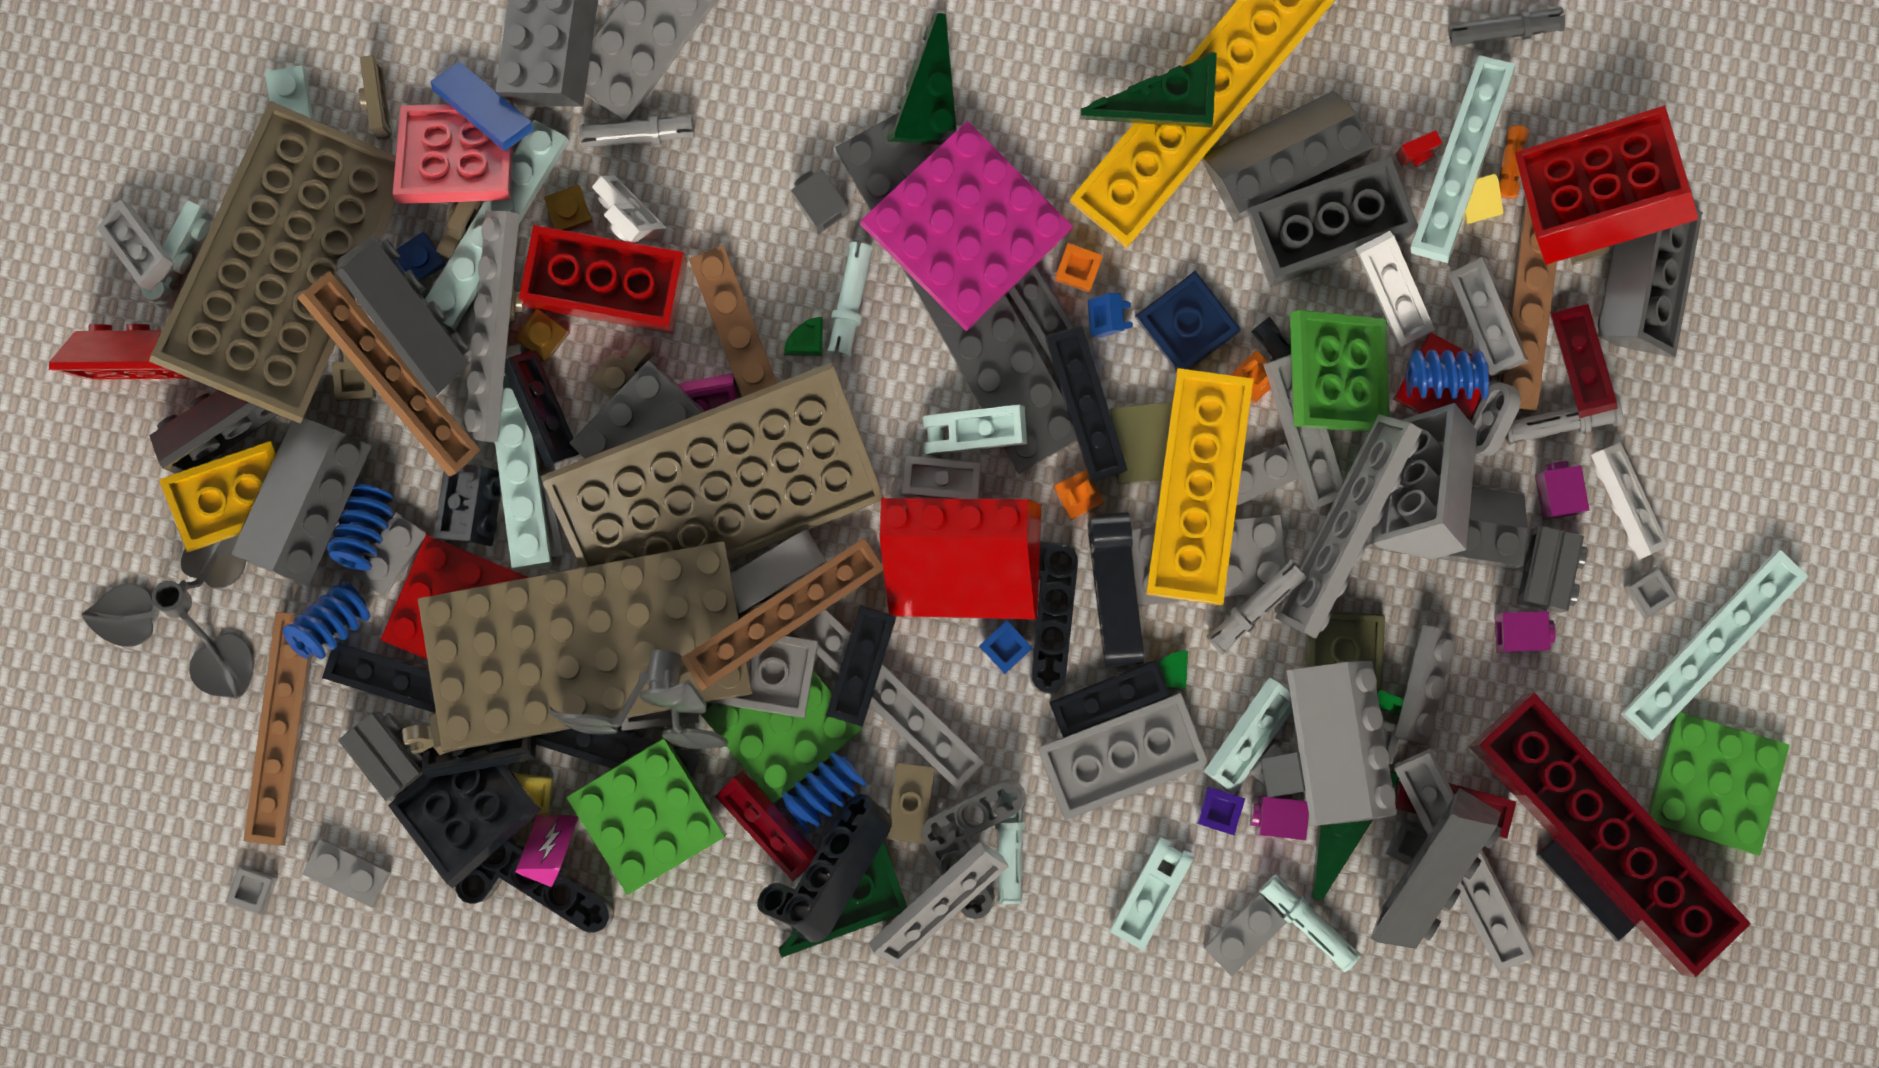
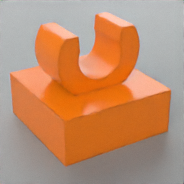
M1257 350L1230 374L1231 376L1253 378L1251 402L1253 404L1258 402L1271 389L1263 365L1268 363V361Z
M1086 470L1053 486L1070 521L1105 503L1095 482L1091 483Z

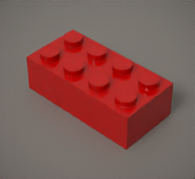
M533 225L518 299L526 308L674 334L688 261L684 252Z

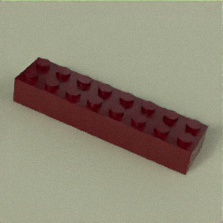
M1535 692L1522 695L1468 746L1681 975L1697 977L1751 925L1748 919Z

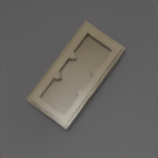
M373 55L360 57L364 88H359L358 90L361 108L363 111L367 110L369 128L377 139L390 138L392 131L383 66Z
M897 762L889 814L892 819V827L886 839L924 844L922 827L928 820L935 768Z

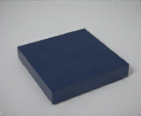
M1196 271L1135 315V319L1176 372L1178 368L1190 370L1241 331L1240 327Z

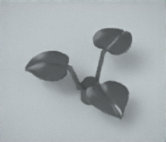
M238 535L188 553L184 549L181 557V569L184 574L191 578H197L196 580L190 582L182 580L179 584L174 581H163L154 588L152 596L139 585H119L105 593L93 606L82 613V618L98 636L121 647H133L147 641L153 633L151 618L157 617L160 610L169 617H180L207 646L195 652L190 661V678L197 688L212 696L237 699L243 696L251 683L254 662L252 652L247 643L232 633L221 635L213 643L209 636L188 614L192 606V598L189 592H187L188 589L200 587L203 582L212 588L222 589L234 584L243 574L246 561L230 555Z
M668 650L651 651L648 671L640 672L638 683L617 717L608 718L592 714L558 713L552 707L549 710V713L554 718L573 730L587 734H616L618 727L622 725L640 694V698L648 704L658 707H669L671 709L673 730H663L662 732L663 738L671 744L689 749L722 748L728 746L727 738L715 732L702 729H686L680 723L679 712L705 713L707 705L690 680L679 684L678 678L682 656ZM645 684H648V690L642 691Z

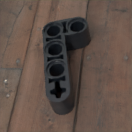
M1129 512L1090 516L1087 521L1088 538L1105 667L1144 663V650L1131 553L1133 537Z
M1040 541V587L1030 681L1038 692L1052 694L1064 685L1066 679L1078 556L1075 550L1068 545ZM1055 553L1067 555L1071 564L1069 570L1061 573L1054 571L1050 566V557ZM1052 590L1061 591L1066 597L1067 603L1065 608L1058 611L1050 609L1045 601L1048 592ZM1047 628L1057 629L1062 635L1063 641L1061 646L1056 649L1047 648L1041 640L1042 632ZM1039 653L1046 656L1061 655V662L1057 660L1052 662V673L1058 675V680L1052 681L1050 687H1045L1044 680L1037 678V673L1045 670L1047 660H1039Z
M858 794L852 797L845 804L796 888L793 889L781 883L769 884L762 890L757 899L759 911L782 930L809 942L816 943L822 941L833 929L892 827V819L889 814L866 794Z
M511 838L503 844L506 855L501 863L497 864L488 857L455 886V891L463 902L476 904L490 899L502 880L588 933H596L607 928L614 917L612 904L606 898L562 870L559 871L552 887L535 881L533 884L523 881L521 875L515 873L524 846ZM472 875L480 876L485 883L484 891L480 896L472 895L467 888L468 880ZM558 883L566 884L570 888L571 898L567 904L562 905L554 900L553 889ZM584 895L585 899L580 904L590 909L598 905L601 908L599 915L603 919L591 924L588 921L590 914L587 911L579 908L575 910V913H572L571 909L579 903L581 896Z

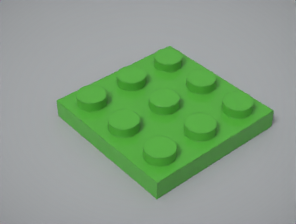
M1308 310L1290 312L1294 427L1370 432L1378 414L1390 417L1386 319Z
M814 671L805 719L715 703L705 713L701 714L715 733L727 738V748L773 804L782 798L784 791L788 793L794 788L796 781L800 783L806 778L807 772L812 773L818 768L817 764L819 762L824 763L830 758L829 754L831 752L836 753L863 730L858 725L826 716L833 693Z
M1679 712L1671 722L1647 813L1662 828L1760 856L1790 745Z
M664 738L566 797L627 895L720 841L727 835L674 747Z

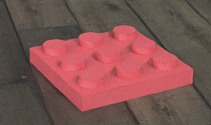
M449 104L400 106L392 193L395 204L510 200L513 146L503 151Z

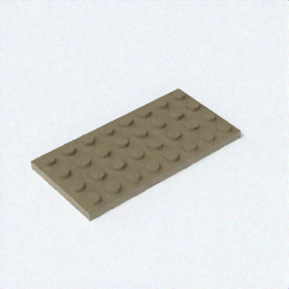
M269 101L151 353L149 362L301 424L336 343L297 297L322 275L330 271L355 300L354 295L336 273L337 260L373 234H376L381 240L396 205L392 195L396 156Z
M832 362L541 476L545 490L581 568L723 541L726 545L728 561L794 536L804 530L812 529L880 502L881 498H884Z
M725 542L418 598L442 751L451 752L571 729L549 713L550 707L558 713L592 714L608 718L617 717L638 683L640 672L648 671L652 650H668L684 656L739 620ZM681 661L678 678L679 684L690 680L703 697L705 703L752 694L747 662L702 691L683 661ZM645 684L642 691L648 690L649 685ZM639 694L626 718L671 709L669 707H658L648 704L640 698Z

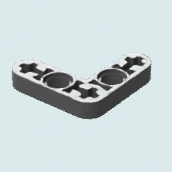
M1011 779L999 781L934 814L925 822L922 827V838L941 875L949 870L948 864L951 857H963L971 850L967 841L968 838L1014 816L1021 810L1026 800V794L1020 783ZM1001 789H1004L1007 794L1014 792L1016 798L1012 802L1013 807H1010L1008 803H1003L992 812L990 803L996 801L1002 795ZM976 805L981 808L984 814V820L981 824L972 825L964 818L966 806ZM954 819L956 820L958 826L951 829L945 835V841L941 836H933L932 831L936 828V822L940 827H944ZM990 884L977 895L983 894L985 897L981 904L982 908L980 909L977 904L970 905L968 903L960 910L965 916L979 919L990 912L995 903V894Z

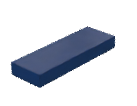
M460 61L430 81L432 90L503 151L508 150L534 131L532 122L502 96L495 93L490 86Z

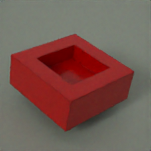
M1434 130L1401 145L1395 155L1401 167L1413 163L1414 167H1419L1435 158L1434 153L1442 145V141L1437 130Z

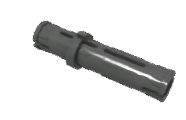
M1562 7L1534 12L1523 9L1514 15L1449 23L1448 36L1449 39H1452L1450 40L1451 47L1514 37H1521L1522 40L1531 39V36L1535 34L1561 32L1565 30V15L1560 16L1564 11Z

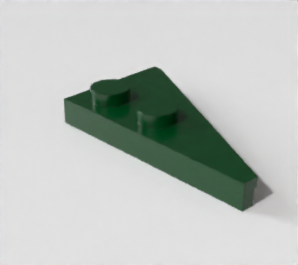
M935 14L932 17L931 24L926 28L923 36L925 43L920 57L915 59L906 83V93L901 97L898 105L900 113L894 128L890 129L887 135L888 142L942 145L957 131L946 14Z
M1208 53L1202 59L1185 66L1179 65L1161 76L1155 75L1108 98L1102 97L1091 102L1090 105L1080 109V119L1211 128L1214 114L1217 53Z
M1390 771L1392 787L1394 788L1399 777L1396 772ZM1373 819L1318 826L1311 898L1324 899Z
M885 842L881 845L828 936L822 941L814 943L792 934L779 947L781 958L895 917L908 907Z

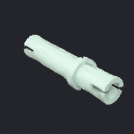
M850 242L849 253L837 310L832 311L831 316L834 325L827 349L829 354L840 357V353H842L843 357H851L856 326L861 324L862 319L859 311L871 252H873L871 245L861 243L860 247H858V242Z
M1001 789L1002 795L998 798L999 805L1008 803L1010 807H1013L1012 802L1016 795L1014 792L1007 794L1004 789ZM1021 808L1014 816L995 825V830H998V853L1004 857L1009 866L998 876L997 903L1022 904V830H1025V822L1022 821Z
M1278 874L1273 875L1262 886L1260 893L1284 914L1283 919L1288 924L1292 922L1305 933L1343 972L1348 971L1356 964L1361 954L1309 906L1310 901L1305 896L1300 897Z

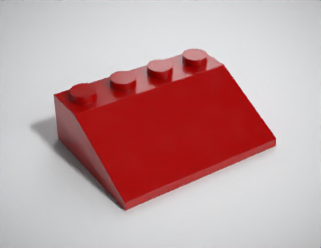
M1665 105L1514 152L1535 236L1545 265L1699 220Z
M89 324L88 331H75L49 361V370L86 380L191 379L149 362L151 353L162 330H150L149 324H126V331H112V325Z
M881 498L879 537L888 613L897 617L1037 620L1042 504L1030 499Z

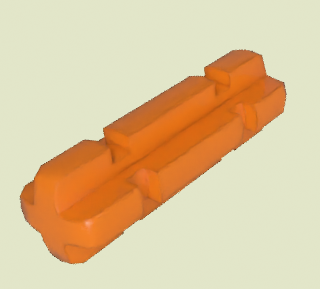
M1511 125L1507 130L1505 142L1508 145L1504 147L1500 177L1502 179L1499 181L1501 198L1515 199L1519 195L1520 182L1518 180L1520 179V173L1514 152L1526 149L1524 145L1528 142L1529 129L1525 126Z

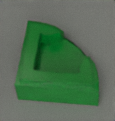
M823 317L811 318L799 325L788 337L785 343L784 355L822 356Z
M1188 651L1171 653L1158 662L1167 688L1186 689Z
M1377 690L1380 710L1400 716L1404 699Z

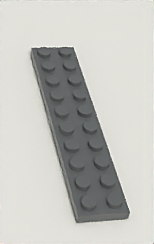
M899 113L835 147L837 154L870 211L927 159L919 143L888 142L887 135L889 130L894 128ZM902 267L981 409L1019 404L1025 406L1027 444L1003 447L1017 473L1024 472L1076 443L1077 439L1064 398L1007 297L1004 295L966 332Z

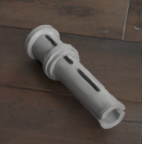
M1615 393L1618 409L1579 418L1576 404L1573 403L1571 408L1517 419L1513 421L1505 440L1508 445H1513V443L1572 430H1578L1580 433L1583 432L1585 434L1590 433L1592 428L1608 424H1613L1616 427L1623 424L1622 406L1618 395Z

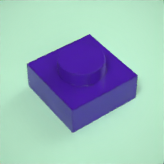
M1207 787L1196 824L1235 835L1246 798Z

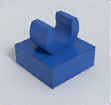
M1107 293L1087 300L1090 337L1104 338L1133 327L1132 322H1125L1123 319V310L1130 308L1131 303L1122 300L1121 293Z

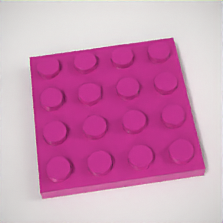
M968 121L860 222V225L966 332L1073 229V226Z

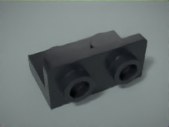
M465 465L450 477L445 471L443 472L433 538L475 543L483 546L493 545L494 535L497 531L500 497L502 495L498 470L478 465Z

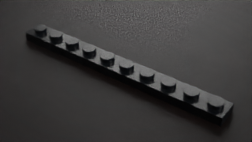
M336 642L337 647L330 652L322 676L323 679L436 713L430 672L428 670ZM566 729L536 735V745L609 768H614L657 742L618 730L616 734H587L573 729ZM674 747L691 777L694 778L701 755Z

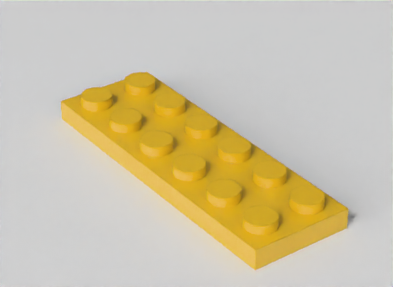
M1177 369L1146 595L1223 605L1253 378Z

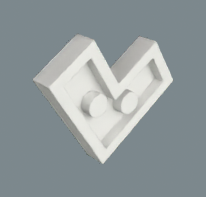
M616 175L601 176L592 186L600 195L598 197L599 202L608 210L604 216L612 223L610 225L611 230L620 239L629 242L658 239L667 229Z

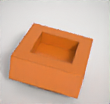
M1067 243L1054 281L1090 293L1103 255Z

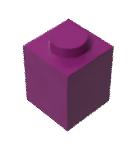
M1568 461L1554 462L1545 465L1546 471L1535 475L1543 520L1579 515L1590 510L1581 465L1569 467Z
M1549 611L1510 612L1494 615L1496 653L1543 652L1551 650V643H1554L1556 638L1554 621L1549 620Z
M1259 796L1258 804L1253 803L1251 807L1250 826L1256 827V835L1306 840L1309 819L1307 801Z

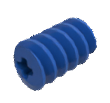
M1420 350L1412 351L1406 368L1405 385L1407 397L1410 398L1413 388L1417 387L1422 399H1425L1429 388H1433L1436 399H1440L1444 388H1448L1451 399H1456L1459 389L1464 388L1467 399L1472 398L1475 389H1479L1482 400L1487 399L1489 392V366L1484 354L1481 351H1475L1470 359L1466 351H1459L1456 358H1454L1450 350H1445L1439 359L1438 353L1435 350H1430L1424 359Z
M355 484L349 496L350 498H348L344 507V512L341 513L338 520L339 525L333 531L334 538L327 544L328 554L332 560L345 567L370 571L373 565L364 556H377V549L369 544L382 543L383 537L375 530L385 531L388 528V523L380 518V516H393V509L385 503L392 502L394 499L392 495L377 487L367 484Z
M340 580L338 585L332 586L328 590L327 595H322L317 599L316 605H309L305 610V614L297 615L293 624L284 626L283 634L293 651L306 659L312 654L318 659H323L326 653L322 645L330 650H334L337 647V643L333 635L341 640H346L348 632L344 626L356 631L360 626L356 616L363 621H368L371 615L359 592L350 583Z
M831 752L829 756L833 764L832 767L819 762L817 765L821 774L820 777L807 772L808 787L796 781L794 787L797 796L794 797L785 791L782 793L786 808L808 834L810 832L807 821L817 827L822 824L819 811L829 817L834 814L830 804L831 801L841 807L845 805L843 791L853 797L857 795L854 785L855 781L864 787L868 786V783L846 756L841 757Z

